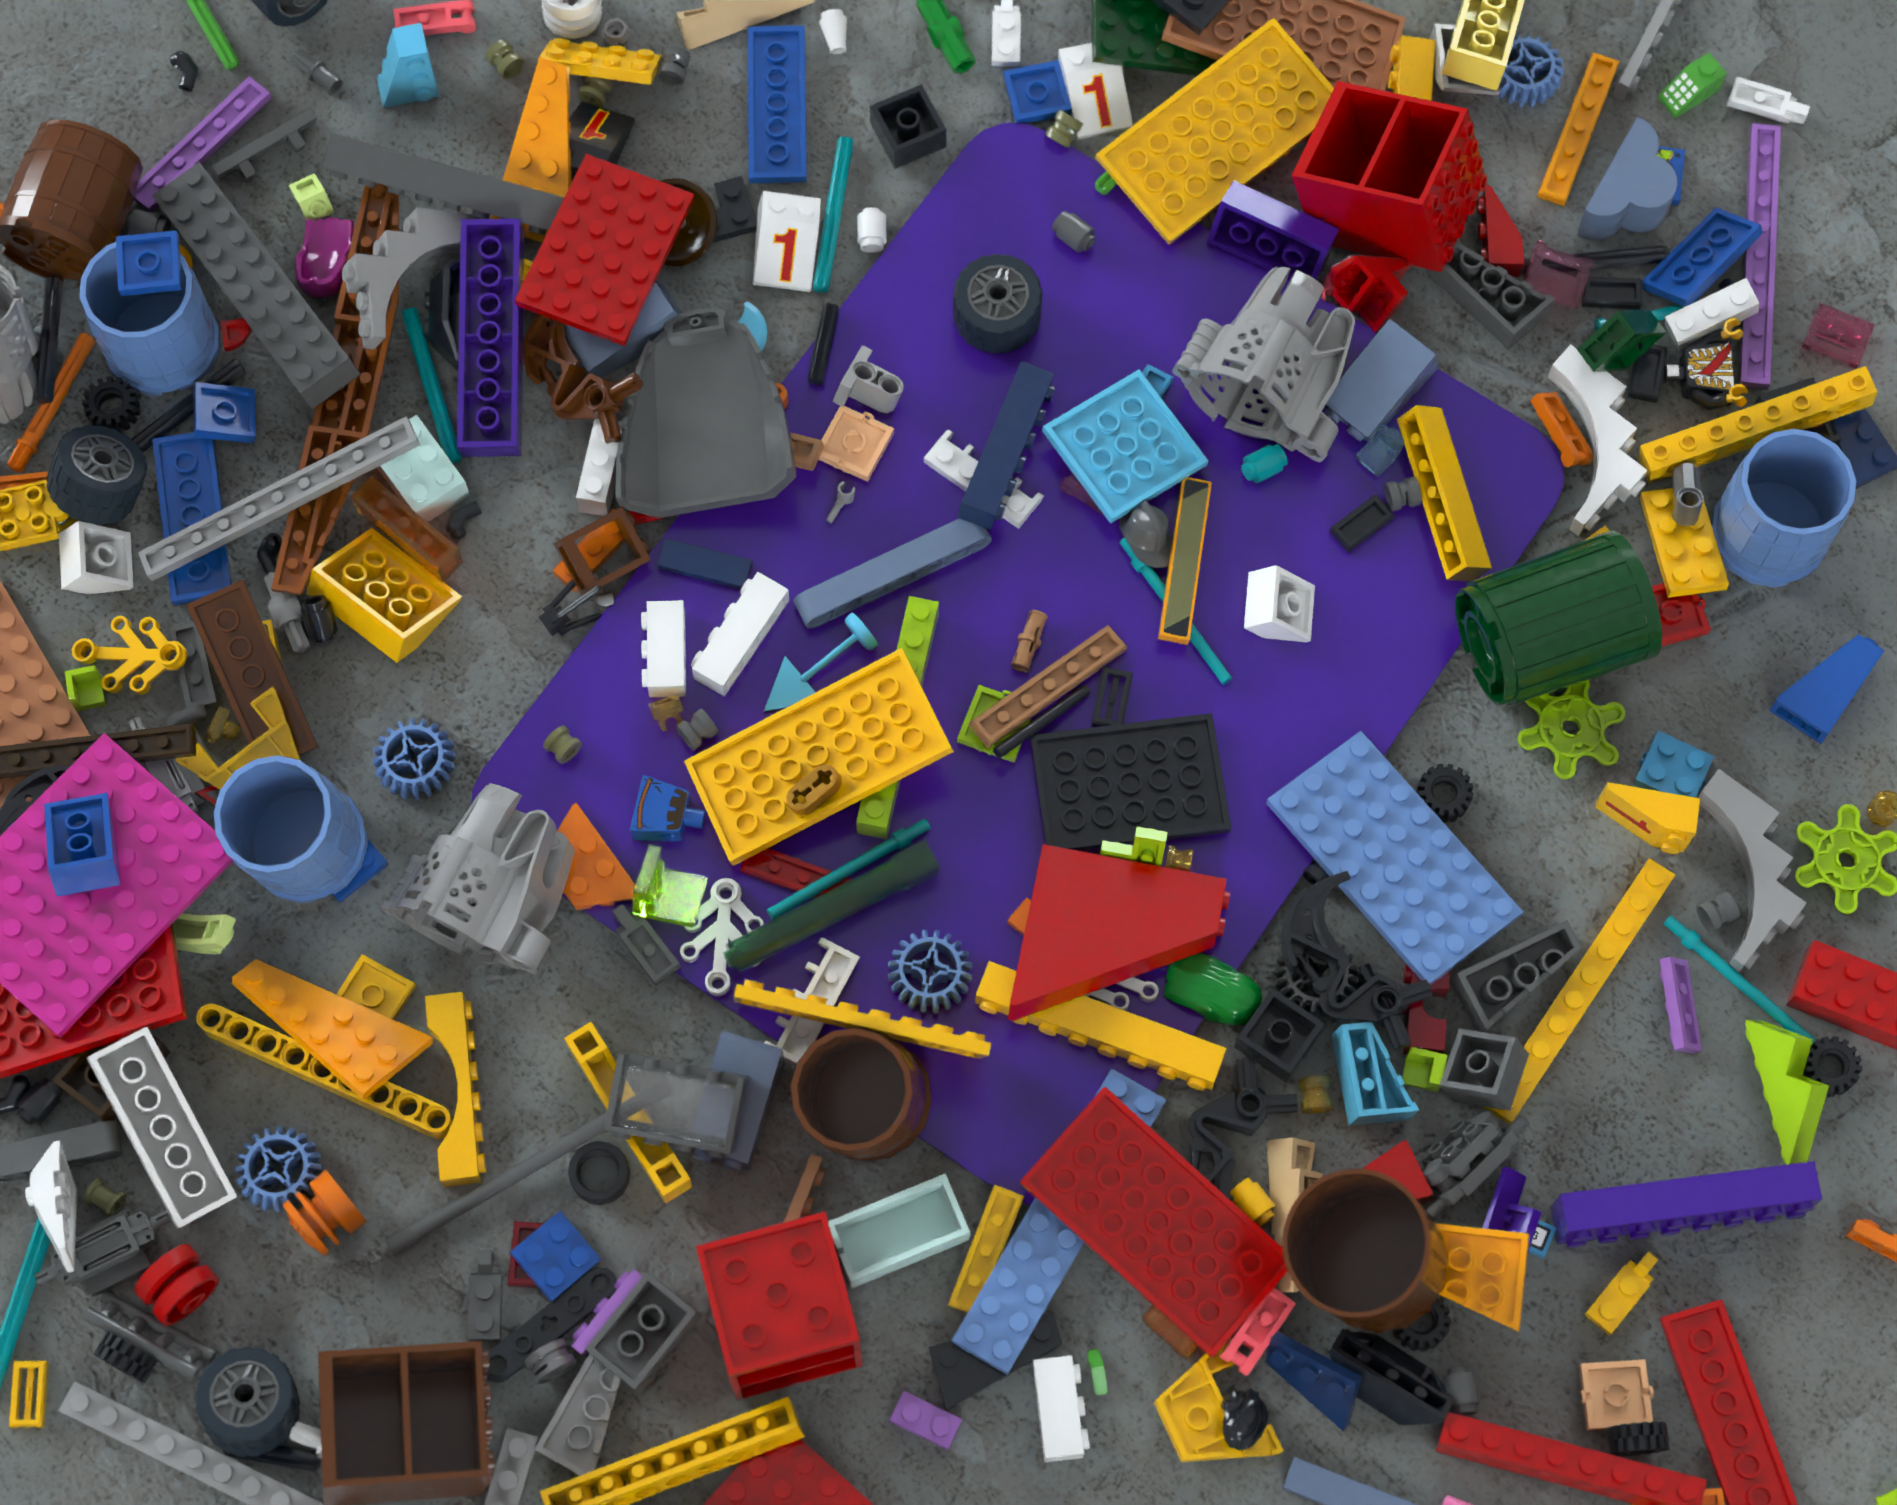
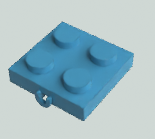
M1658 730L1648 752H1644L1639 762L1642 765L1633 785L1643 789L1696 798L1698 792L1704 788V784L1707 781L1705 776L1714 756Z

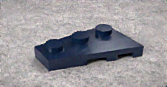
M1865 408L1829 421L1833 435L1840 433L1842 438L1838 447L1851 462L1856 478V489L1897 469V455Z
M1277 1331L1271 1337L1265 1362L1337 1427L1344 1431L1349 1426L1362 1376Z

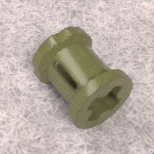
M96 1178L89 1185L83 1196L85 1204L95 1205L105 1212L106 1217L118 1213L126 1200V1194L123 1192L117 1193L104 1185V1180L101 1178Z

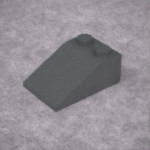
M646 1272L585 1350L634 1390H637L683 1341L702 1315L656 1277Z

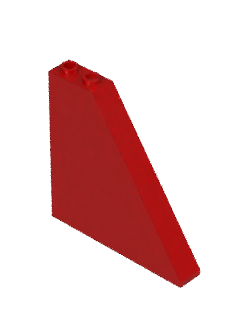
M1043 844L1009 1005L1008 1020L1015 1021L1214 948L1216 937H1223L1226 918H1222L1220 915L1221 909H1228L1230 892L1225 891L1227 879Z

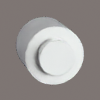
M865 208L863 212L857 215V242L863 252H881L886 244V214L878 208Z

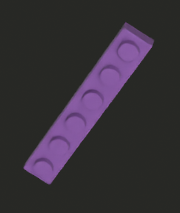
M250 76L245 79L138 181L134 201L147 212L156 210L159 205L152 195L198 162L201 165L204 164L271 99L270 92Z

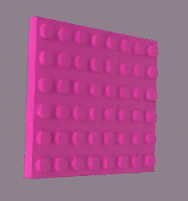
M105 733L0 836V984L59 1037L108 990L233 862L217 838L216 831ZM108 793L119 862L120 885L56 897L48 871L44 804Z

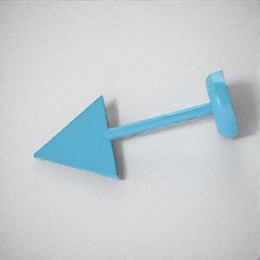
M853 612L845 619V624L852 635L803 675L797 671L786 656L784 657L764 712L787 708L816 693L807 683V680L857 640L867 650H873L879 645L871 632Z

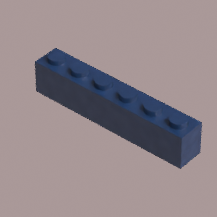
M1021 361L962 499L957 518L989 530L992 529L995 520L1001 522L1007 507L1003 500L1005 496L1011 498L1017 480L1013 479L1015 472L1021 474L1027 459L1026 456H1023L1025 448L1031 450L1037 433L1032 432L1034 426H1041L1046 414V410L1042 407L1045 402L1050 403L1056 389V386L1051 385L1054 373Z

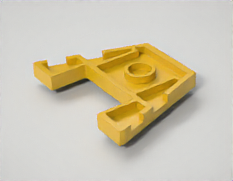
M272 686L250 703L269 730L221 766H217L199 742L196 743V756L176 758L175 760L181 766L186 767L204 781L221 790L234 771L254 759L276 755L300 761L301 759L278 694Z
M1231 1338L1213 1358H1210L1207 1354L1200 1358L1154 1401V1405L1181 1462L1275 1456L1284 1451L1271 1424L1266 1426L1262 1436L1254 1446L1242 1451L1230 1448L1224 1439V1409L1221 1408L1223 1398L1212 1375L1235 1366L1233 1362L1229 1361L1227 1363L1220 1358L1221 1353L1231 1341Z

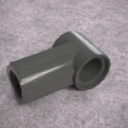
M1682 463L1680 466L1674 467L1672 472L1674 498L1672 517L1680 525L1691 526L1699 519L1704 497L1700 486V469L1696 468L1693 463Z

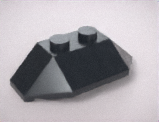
M460 256L445 266L430 281V292H425V309L429 310V318H424L423 322L424 336H429L432 348L457 371L459 358Z
M1342 1329L1328 1352L1332 1361L1362 1376L1357 1398L1399 1425L1441 1424L1455 1401L1453 1396L1447 1393L1444 1384L1431 1368L1377 1334L1351 1332L1348 1329Z

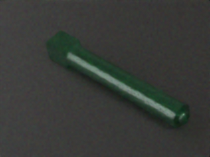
M924 839L893 855L890 861L725 944L727 951L723 952L724 958L730 969L736 967L741 972L903 888L906 891L938 874L940 866Z

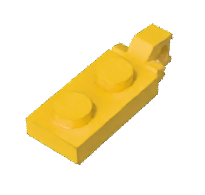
M1647 1252L1638 1264L1630 1260L1627 1265L1620 1269L1584 1315L1610 1336L1650 1287V1283L1654 1278L1648 1272L1658 1259L1650 1252Z

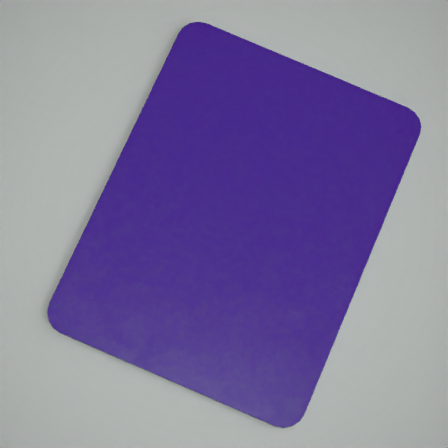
M1002 123L981 131L963 148L839 308L824 383L816 385L808 382L816 339L781 383L786 388L789 397V404L784 411L790 432L822 440L840 405L833 402L835 394L862 345L873 350L868 362L901 379L904 388L892 412H879L851 397L847 399L844 405L861 414L869 412L874 416L875 420L894 428V435L869 481H864L847 472L844 473L842 470L835 469L834 466L818 460L814 471L796 467V478L775 498L680 514L650 552L649 557L651 560L636 570L614 599V604L609 605L482 769L472 789V803L489 783L503 786L522 795L515 810L526 814L533 810H543L554 821L556 832L571 806L577 803L643 895V899L640 901L615 902V905L610 906L595 905L590 909H583L582 911L616 934H618L616 929L620 927V924L613 916L612 911L623 904L632 917L639 913L641 917L647 920L681 965V968L675 972L677 975L776 1042L780 1040L785 1028L775 1022L778 1016H781L790 1021L792 1016L735 1003L736 985H744L745 980L764 984L763 990L775 992L776 987L789 990L796 989L805 993L815 975L805 969L807 962L820 966L828 951L818 944L820 938H825L860 957L835 1003V1007L840 1002L859 1006L858 1012L865 1014L875 1009L891 1013L889 1019L899 1021L904 1016L921 1020V1027L925 1028L939 1024L954 1028L953 1034L962 1035L966 1031L985 1035L984 1041L990 1042L991 1048L989 1056L981 1059L899 1041L918 1056L930 1077L932 1092L930 1115L925 1129L918 1138L992 1188L995 1184L1023 1195L1022 1204L1031 1206L1035 1197L1018 1182L1093 1100L1111 1068L1152 1092H1155L1164 1077L1157 1074L1158 1070L1147 1066L1145 1069L1136 1068L1127 1063L1128 1059L1116 1055L1115 1058L1104 1056L1097 1051L1098 1048L1087 1044L1085 1047L1074 1045L1068 1041L1066 1036L1060 1034L1050 1036L1038 1030V1026L1028 1022L1026 1025L1017 1024L1008 1020V1015L1000 1012H997V1014L987 1013L979 1008V1004L975 1003L976 993L989 961L1017 971L1024 936L1008 925L1007 920L1026 897L1031 900L1042 845L1045 844L1030 738L1022 743L1015 763L994 755H988V753L983 751L979 752L977 749L957 742V737L978 685L1001 693L1003 690L1013 692L1109 625L1125 643L1127 649L1104 667L1133 673L1123 724L1212 713L1231 831L1228 833L1166 840L1161 867L1227 879L1225 891L1230 892L1228 909H1221L1220 917L1226 918L1223 937L1217 936L1214 948L1200 953L1213 956L1238 971L1303 876V870L1314 859L1266 804L1267 799L1360 731L1385 756L1462 643L1456 621L1455 596L1461 593L1459 589L1465 588L1466 584L1470 581L1446 579L1423 502L1419 506L1410 507L1405 505L1401 510L1392 511L1395 515L1394 520L1349 554L1329 533L1332 526L1375 494L1387 506L1384 495V483L1391 481L1400 483L1405 478L1414 477L1397 418L1416 405L1442 408L1492 569L1476 579L1515 566L1554 509L1564 486V471L1561 458L1554 444L1537 428L1440 369L1436 370L1371 443H1368L1365 439L1359 442L1346 431L1349 427L1339 421L1336 424L1339 432L1326 458L1321 462L1312 460L1296 449L1292 452L1275 441L1249 437L1223 428L1228 419L1218 414L1216 419L1212 421L1211 417L1203 412L1194 402L1189 391L1185 388V384L1181 381V378L1172 372V369L1181 358L1182 352L1186 350L1187 343L1191 341L1192 334L1197 330L1200 320L1209 319L1221 326L1231 324L1269 271L1207 243L1210 230L1199 223L1168 245L1118 184L1106 195L1096 191L1095 182L1106 171L1100 163L1072 146L1068 149L1046 136L1045 130L1027 123ZM1063 211H1067L1069 214H1076L1095 229L1094 236L1096 240L1089 250H1082L1077 253L1056 237V232L1052 230V225ZM1007 254L1016 259H1021L1034 270V273L1041 282L1042 309L1039 328L1028 343H1025L1018 350L1010 351V353L991 354L986 351L977 350L976 347L970 346L960 336L954 322L955 282L958 280L960 272L970 262L985 255ZM1286 280V283L1280 294H1283L1288 283L1290 282L1289 280ZM1320 297L1306 325L1317 309H1323L1331 313L1337 307L1326 300L1324 302ZM1356 318L1341 377L1378 333H1375L1369 326ZM1021 361L1054 373L1051 385L1056 386L1053 398L1050 403L1045 402L1042 407L1046 410V414L1041 426H1034L1032 432L1037 433L1031 450L1026 448L1024 450L1023 456H1026L1027 459L1021 474L1015 472L1013 479L1018 477L1022 480L1018 490L1031 499L1038 492L1044 495L1040 504L1018 529L1004 518H1002L1001 522L995 520L992 529H987L992 541L985 548L820 626L807 628L793 603L794 598L798 594L959 519L957 517L965 491L924 463V457L948 429L954 434L950 442L962 451L969 444L975 447L971 457L979 462ZM1147 364L1174 377L1162 400L1208 460L1207 466L1189 476L1212 482L1192 623L1231 675L1232 680L1225 685L1221 684L1191 641H1189L1188 645L1158 639L1163 602L1142 573H1137L1133 568L1131 558L1119 543L1125 537L1119 527L1120 519L1110 524L1042 432L1043 426L1135 371L1140 369L1143 372ZM1201 386L1205 396L1213 403L1215 399ZM1219 387V391L1223 392V388ZM1253 390L1254 394H1259L1258 390ZM1257 400V403L1263 404V401ZM1245 404L1246 408H1251L1250 404ZM1265 409L1261 410L1262 413H1268ZM1245 417L1241 418V421L1252 425H1263V423L1256 422ZM1278 444L1285 452L1288 464L1283 467L1281 472L1258 484L1252 480L1248 481L1241 469L1243 458L1267 445L1273 446ZM844 481L843 493L848 494L855 487L854 500L852 503L844 505L833 523L830 524L826 519L837 500V487ZM1181 482L1148 501L1149 505L1156 506L1166 514L1168 518V532L1172 538ZM666 538L751 559L753 561L749 575L751 580L759 572L789 590L790 601L725 697L695 680L691 663L699 651L703 652L709 644L708 637L716 626L720 628L725 620L724 614L732 602L737 603L741 597V590L658 569L657 564ZM1277 565L1315 585L1310 642L1266 639L1244 629L1249 572ZM1168 566L1164 568L1152 567L1166 586ZM909 596L939 602V616L922 688L954 752L901 779L887 839L857 833L856 821L861 803L860 800L769 847V849L834 871L890 839L891 834L901 828L907 829L922 819H926L931 829L911 840L910 845L901 850L895 849L849 876L851 879L867 884L856 914L811 898L780 917L771 920L766 910L795 892L740 873L743 861L734 866L729 862L707 811L703 828L686 826L681 841L632 840L630 827L642 775L689 791L691 797L690 808L706 810L684 761L783 710L778 709L764 712L785 656L797 671L803 675L852 635L845 624V619L853 612L862 621L879 645L873 650H867L858 640L807 680V683L817 692L897 650ZM683 600L686 634V696L649 697L648 687H642V669H647V659H642L641 643L642 640H647V630H642L641 612H647V601ZM1038 610L1048 616L1040 637L1042 643L1040 648L1035 651L1029 672H1020L1011 667V662L1019 644L1017 638L1020 633H1023L1029 611ZM1103 668L1032 717L1031 721L1083 684L1090 689V695L1034 735L1093 728L1091 725ZM1108 675L1099 718L1105 719L1114 676ZM1120 678L1111 719L1113 721L1118 719L1125 678ZM701 708L714 722L718 729V734L712 738L702 739L701 746L693 751L683 741L676 726L682 721L691 723L690 719H692L693 713ZM562 725L569 729L570 735L573 738H578L582 742L578 753L564 764H560L556 760V755L553 752H548L543 748L546 738ZM1101 848L1082 850V852L1100 855ZM730 878L735 880L741 888L742 896L740 900L754 916H758L763 920L764 931L757 937L750 936L746 932L745 922L732 909L730 922L752 946L760 949L762 960L754 967L746 965L743 961V954L728 939L726 972L730 977L731 987L725 995L714 996L708 992L705 978L713 970L716 939L699 952V958L692 963L685 962L682 959L680 949L684 943L693 941L717 921L718 909L702 920L701 929L695 933L685 930L683 918L687 913L694 912L711 898L710 891L716 881ZM725 890L720 896L728 899L732 893L729 890ZM563 893L562 897L568 900L565 894ZM691 918L687 921V925L690 927L698 924L696 918ZM752 922L749 928L753 931L758 930L760 924ZM924 929L927 930L928 937H933L935 930L940 931V939L942 940L945 935H952L950 944L952 945L954 942L960 941L962 947L958 952L968 951L969 957L965 961L972 963V970L967 972L972 975V981L965 983L968 986V992L966 994L958 992L961 997L959 1003L949 999L951 1004L949 1010H946L942 1004H939V1012L936 1014L933 1013L932 1006H927L926 1013H921V1004L918 1003L913 1010L909 1009L910 998L901 1003L898 999L901 992L893 993L891 986L895 982L888 980V974L893 972V970L888 968L889 961L896 960L892 956L893 950L902 951L899 945L901 940L911 944L910 934L912 933L918 939H921L922 930ZM687 948L684 954L691 957L696 951L693 948ZM928 950L917 953L908 962L912 963L913 960L924 959L928 954ZM749 952L746 958L752 961L758 957V954L756 952ZM938 952L939 962L949 966V969L956 970L951 959L945 954ZM931 960L930 967H927V984L929 983L930 976H933V960ZM1170 964L1134 977L1144 982H1154L1158 986L1157 998L1152 1002L1143 1001L1138 993L1117 984L1105 987V989L1113 993L1123 992L1129 997L1127 1012L1192 1036L1205 1019L1198 1012L1165 998V984L1168 982L1166 976ZM904 973L909 984L922 992V982L917 978L911 977V974ZM716 980L712 986L720 989L724 986V982ZM948 980V983L936 984L932 993L944 990L953 981ZM1150 987L1143 989V993L1146 996H1152L1155 993ZM1089 996V998H1092V999H1094V1000L1100 1001V1000H1098V999H1096V998H1093V997ZM1122 998L1114 1000V1004L1118 1007H1123L1126 1004ZM825 1023L816 1040L832 1031L845 1030L847 1028Z

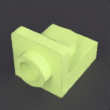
M315 173L288 185L306 220L313 219L315 222L317 219H322L334 213L329 198Z

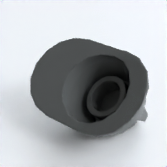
M1142 501L1133 511L1120 518L1119 527L1133 553L1141 562L1150 567L1164 568L1169 565L1172 537L1168 532V518L1161 509L1149 505L1147 501Z

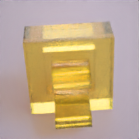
M677 695L648 704L654 721L658 720L662 731H667L665 720L668 717H674L677 725L682 722L679 712L684 710Z
M221 706L217 708L205 733L204 740L215 744L219 735L225 739L234 740L240 726L226 721L230 710Z

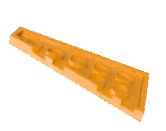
M539 57L503 176L504 181L561 197L566 196L571 185L569 66ZM492 215L491 219H501V217ZM522 223L525 230L524 237L543 243L548 230H546L545 235L528 230V224Z
M255 959L232 977V984L362 1100L367 1098L433 1044L432 1036L260 960Z
M1434 1223L1444 1238L1442 1240L1446 1256L1448 1257V1266H1446L1444 1280L1445 1286L1439 1295L1520 1332L1530 1235L1527 1233Z

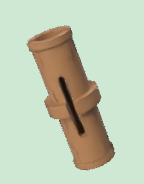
M1038 610L1029 611L1023 633L1018 635L1017 642L1019 644L1011 662V667L1015 670L1029 672L1035 651L1040 648L1042 643L1040 637L1048 619L1045 613Z

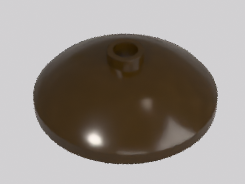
M669 178L661 182L693 193L695 199L685 219L686 226L680 229L664 265L685 266L699 260L710 249L717 232V212L708 193L698 184L686 179Z

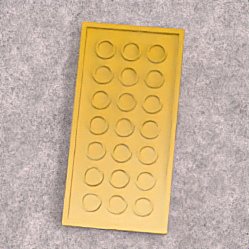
M1273 17L1096 154L1095 158L1168 245H1170L1219 207L1233 180L1246 186L1309 137L1334 87Z
M900 648L690 757L684 762L728 860L734 866L954 751L904 650ZM824 764L834 767L841 777L840 789L812 813L804 816L794 813L786 800L788 791L816 767ZM826 775L821 778L823 783L826 785L830 784L831 780ZM802 795L797 797L798 802L802 805L807 802Z
M745 980L744 985H736L735 1003L847 1029L864 1028L886 1034L895 1040L981 1059L989 1056L991 1043L985 1042V1035L966 1031L962 1035L953 1034L954 1028L935 1024L930 1028L921 1027V1020L904 1016L899 1021L889 1019L891 1013L875 1009L865 1014L858 1012L859 1006L840 1002L837 1007L826 1005L827 998L808 994L806 1000L794 997L796 991L776 987L775 992L763 990L764 984Z

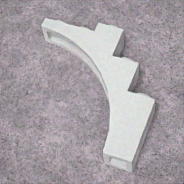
M1570 344L1553 363L1548 378L1567 395L1578 410L1587 428L1594 455L1590 493L1586 502L1574 517L1569 529L1579 537L1585 529L1591 531L1601 518L1598 514L1603 508L1608 511L1617 499L1625 502L1630 495L1636 497L1646 485L1643 479L1648 470L1627 455L1636 442L1632 438L1637 428L1616 413L1625 402L1622 396L1627 386L1607 371L1593 372L1577 349Z

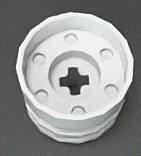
M542 0L543 18L546 26L560 37L571 39L585 37L595 31L601 22L602 2L601 0Z

